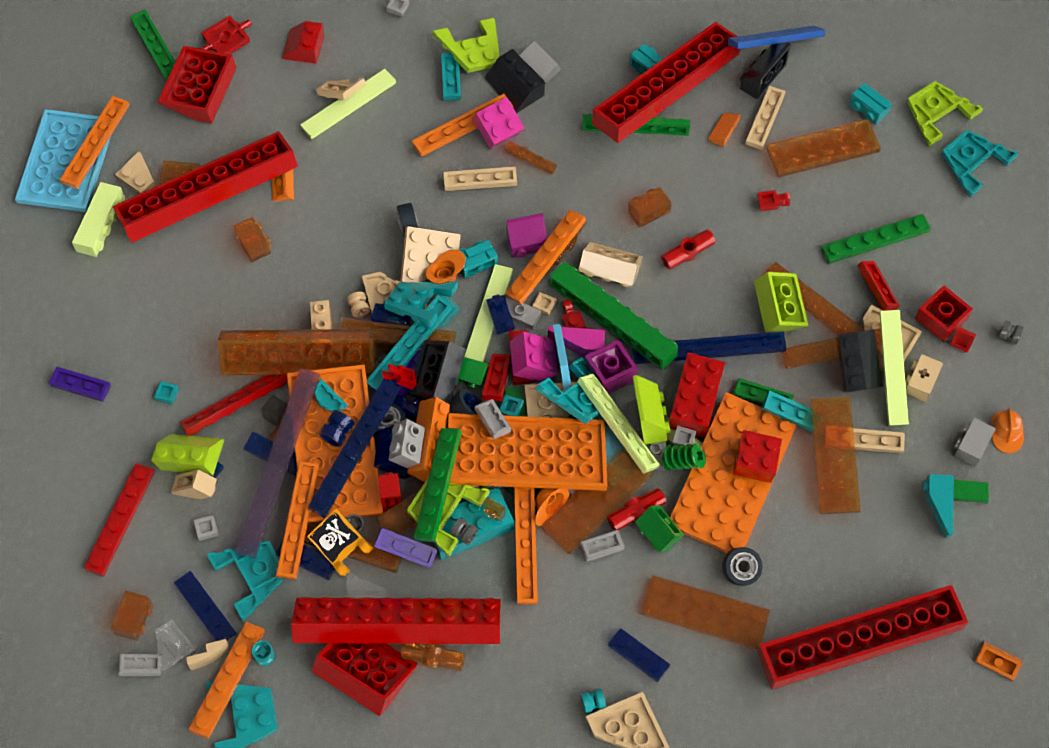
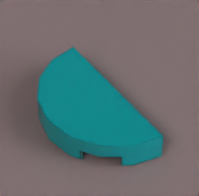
M320 379L315 390L316 401L319 406L329 412H340L348 408V405Z

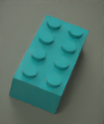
M495 488L490 491L481 508L468 500L459 503L442 529L450 534L453 525L460 517L465 519L467 524L478 528L475 538L469 545L464 544L462 539L457 537L459 543L450 555L452 557L514 531L515 526L513 517L499 488ZM433 542L435 548L438 549L437 552L441 561L449 558L438 547V545L435 542Z

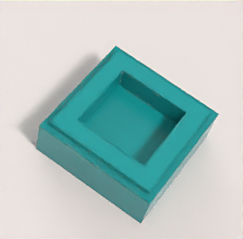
M160 381L153 397L154 400L173 405L179 391V386Z

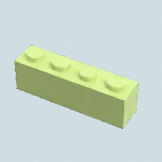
M100 182L72 241L76 252L97 257L99 251H102L104 240L111 232V225L117 219L113 206L125 201V195L121 187Z

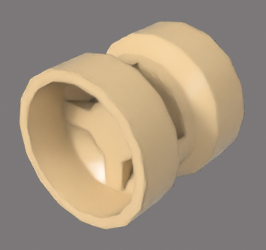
M355 292L347 297L348 304L352 307L351 313L353 317H363L370 312L364 292Z

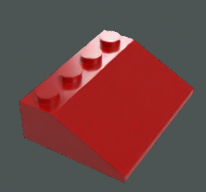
M183 45L158 99V104L195 121L212 124L237 68L231 54Z
M329 643L316 656L312 673L373 713L381 716L396 698L418 664L388 644Z

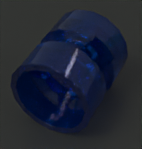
M333 410L327 419L328 424L323 425L319 436L327 443L335 447H341L346 439L345 434L350 433L355 422L346 414Z

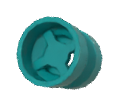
M262 640L253 645L252 654L258 665L268 666L274 661L275 653L269 642Z
M601 688L594 689L591 693H580L585 713L592 712L596 708L599 710L606 708Z

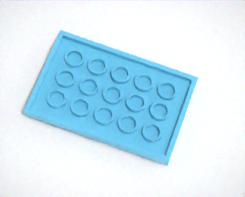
M44 110L15 197L17 203L87 212L110 138L78 189L61 184L60 178L99 116Z

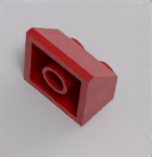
M304 21L291 28L282 58L317 64L324 40L323 24Z

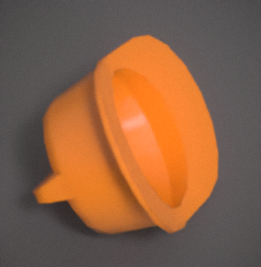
M459 250L444 252L427 268V279L436 284L455 281L457 274L465 265V255Z
M1010 408L995 413L991 420V426L996 428L992 435L994 445L1004 453L1017 452L1022 447L1024 441L1021 417Z
M543 488L535 498V506L538 509L535 517L537 526L546 524L564 506L569 497L568 489Z

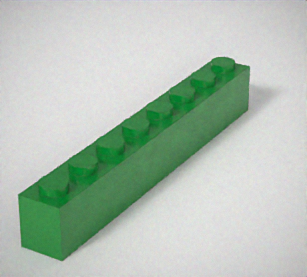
M563 262L549 275L550 287L566 299H570L574 305L662 371L677 357L678 346L674 340L668 339L659 329L650 326L644 318L638 317L629 307L623 306L616 297H611L601 286L595 285L589 277L580 274L574 266Z

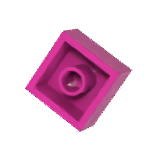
M507 97L477 112L473 117L476 126L490 149L517 136L524 130L522 122Z
M522 332L510 341L513 376L543 382L547 378L551 379L558 374L553 339Z

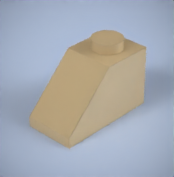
M200 470L178 474L175 477L170 493L199 500L209 498L215 492L217 479Z

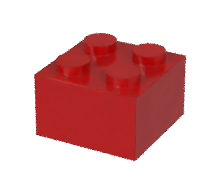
M943 285L919 308L915 319L944 343L957 331L958 327H961L969 319L973 308Z
M743 430L738 442L733 474L772 483L777 471L782 438Z

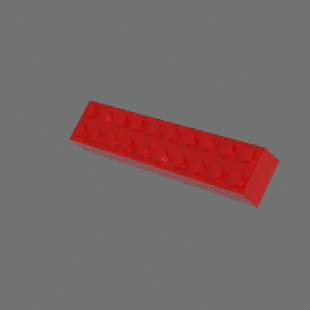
M714 22L593 109L592 125L616 143L621 142L740 55V49H736L728 44V38L738 36L719 23Z
M278 131L113 206V209L132 243L298 167L293 150Z
M949 585L759 645L757 653L771 690L961 631L968 624V620L953 586Z
M296 598L291 621L293 643L500 644L501 599Z

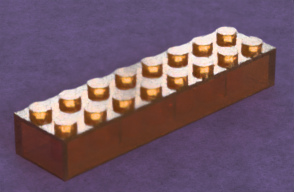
M375 329L221 331L217 340L221 375H278L365 365L366 373H373L377 364Z

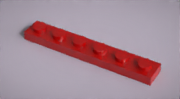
M281 367L179 423L187 436L196 434L202 428L216 423L222 417L233 414L235 410L243 406H248L259 397L266 396L270 391L283 387L288 382L287 373Z
M135 463L84 566L85 571L104 577L155 473L154 469Z

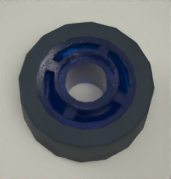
M461 389L453 396L450 408L453 413L473 415L477 414L475 406L482 402L471 391Z

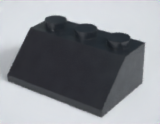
M789 42L771 44L767 50L764 49L760 54V58L757 61H753L750 70L742 74L740 90L758 99L786 67L791 44Z
M514 49L498 57L485 76V79L499 95L505 94L516 113L545 96V83Z
M874 329L835 335L844 392L882 387L883 383Z
M424 340L415 372L417 386L412 390L410 389L409 396L423 400L437 397L451 404L466 349L450 341Z

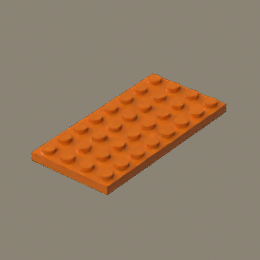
M365 365L287 373L297 469L299 461L319 463L308 524L322 522L335 509H338L345 518L351 514H356L360 517L383 515ZM320 379L348 405V408L340 412H329L319 406L316 401L315 390Z
M727 392L722 399L701 447L706 456V464L703 468L691 469L670 516L684 535L724 553H728L734 548L746 547L772 483L733 474L738 442L742 431L747 430L782 438L777 465L778 470L796 428L795 424L761 410L762 407Z
M448 414V428H459L462 431L450 483H453V485L607 490L605 420L592 419L587 424H584L580 420L572 418L504 416L511 427V432L493 439L478 414Z

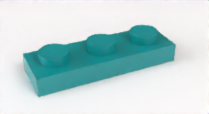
M441 53L444 101L461 100L459 63L453 58L454 55L452 53Z
M772 391L767 392L761 409L813 433L817 430L822 413Z

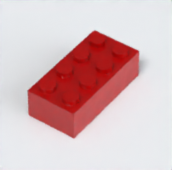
M688 352L669 420L670 429L676 430L677 426L696 431L695 436L706 437L725 362Z

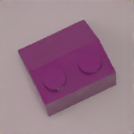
M543 213L506 220L507 242L512 258H520L528 254L537 253L547 240Z
M619 340L585 355L589 369L608 394L633 383V376L638 375V367Z

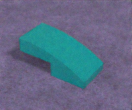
M505 395L502 402H494L503 416H518L524 400Z

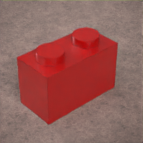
M388 472L378 476L383 513L403 511L398 473Z

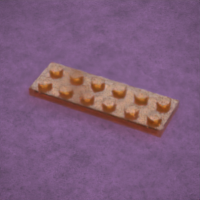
M867 119L767 144L766 149L778 177L878 153L881 151V146Z
M850 397L811 399L820 515L860 513Z
M623 448L607 463L606 491L578 490L541 525V528L570 555L580 545V541L588 538L607 519L608 515L615 512L653 476V472L649 471L643 474L627 450Z
M652 575L641 615L754 649H758L762 643L770 610L654 575Z

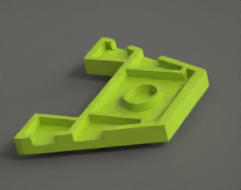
M494 18L480 20L479 27L484 35L455 42L448 27L434 30L432 36L442 43V47L454 55L453 58L467 73L491 68L498 57H500Z
M936 81L913 94L907 100L908 106L928 146L942 139L943 134L933 123L958 108L971 120L983 110L980 105L975 106L971 104L969 99L955 95L954 91Z
M428 478L407 509V513L416 523H418ZM449 483L435 541L448 557H450L459 543V539L443 531V527L462 498L481 508L490 493L489 489L474 488L466 484L463 486Z

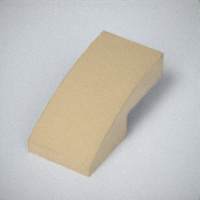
M226 639L205 644L207 652L186 657L190 670L202 668L223 656L229 650Z

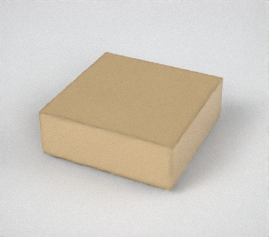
M539 292L532 307L549 317L557 299Z

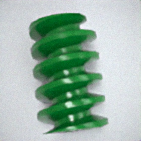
M697 443L693 445H668L662 455V466L665 470L703 468L706 464L705 453Z

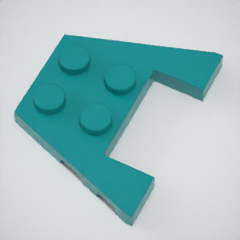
M966 130L944 148L941 154L971 198L983 186L979 180L970 174L991 155L1008 166L1018 157L1019 153L1015 150L1009 151L999 143L997 145L987 141V138Z
M448 281L442 284L432 282L398 283L384 302V307L388 311L401 316L406 314L412 317L413 321L419 322L420 320L425 322V326L432 327L437 319V312L424 310L423 308L433 294L452 297L458 289V282Z
M583 357L574 361L569 366V369L578 378L592 374L591 370L587 371L584 365L586 362ZM547 378L535 388L539 393L584 424L600 415L578 383L562 392L550 378Z
M270 541L207 554L215 571L235 562L250 588L251 595L234 603L242 621H245L285 580L284 578L276 577L279 557Z
M206 682L207 693L209 692L213 682ZM237 685L231 696L236 738L215 742V748H245L278 730L271 688Z

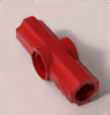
M706 229L692 238L683 239L680 245L661 255L663 265L666 269L671 270L684 261L693 260L696 254L715 244L714 235L710 230Z
M656 488L640 498L636 496L625 503L624 507L607 516L609 525L613 530L619 531L627 525L636 522L650 506L666 504L665 496L661 489Z

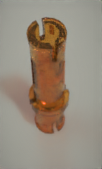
M511 140L505 146V151L550 174H553L557 168L556 163L528 150L526 146L522 147Z

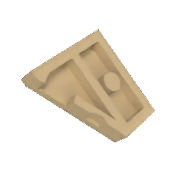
M359 78L355 83H350L349 79L327 81L316 90L318 96L346 100L366 84L364 78Z
M139 151L115 174L119 181L138 194L155 186L154 180Z

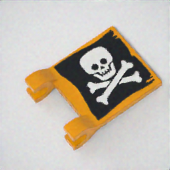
M335 509L307 536L341 576H346L350 572V569L342 561L358 546L367 554L373 549L338 509Z

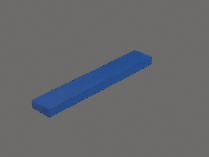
M817 26L773 31L728 38V44L736 49L823 37L825 36V30Z

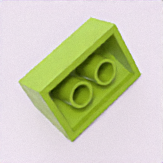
M767 272L754 280L765 333L781 334L809 326L797 274Z
M634 375L633 381L644 444L668 441L667 433H670L669 422L664 421V418H667L666 406L661 405V403H665L663 391L659 392L658 384Z
M170 434L157 442L151 461L161 471L186 473L200 470L213 476L224 439Z

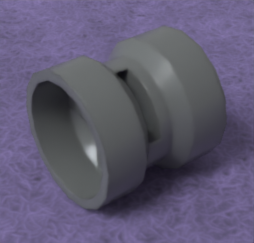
M1005 320L998 338L1003 340L1009 339L1011 343L1017 345L1024 327L1012 325L1011 322Z
M356 514L347 516L348 522L363 536L365 528L362 518Z
M460 517L453 525L450 534L456 538H461L464 544L469 545L475 538L478 528L467 524V521Z

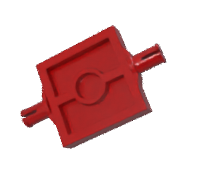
M231 16L226 17L201 32L207 44L199 49L226 54L233 53L250 42V38L244 32V29L252 25L251 21L247 19L240 24L234 21Z

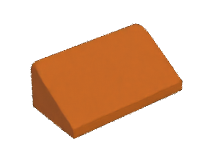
M723 113L710 134L708 141L724 148L740 121V114Z
M293 169L272 179L273 201L294 200Z
M986 641L983 642L975 659V662L1013 681L1023 663L1022 659Z

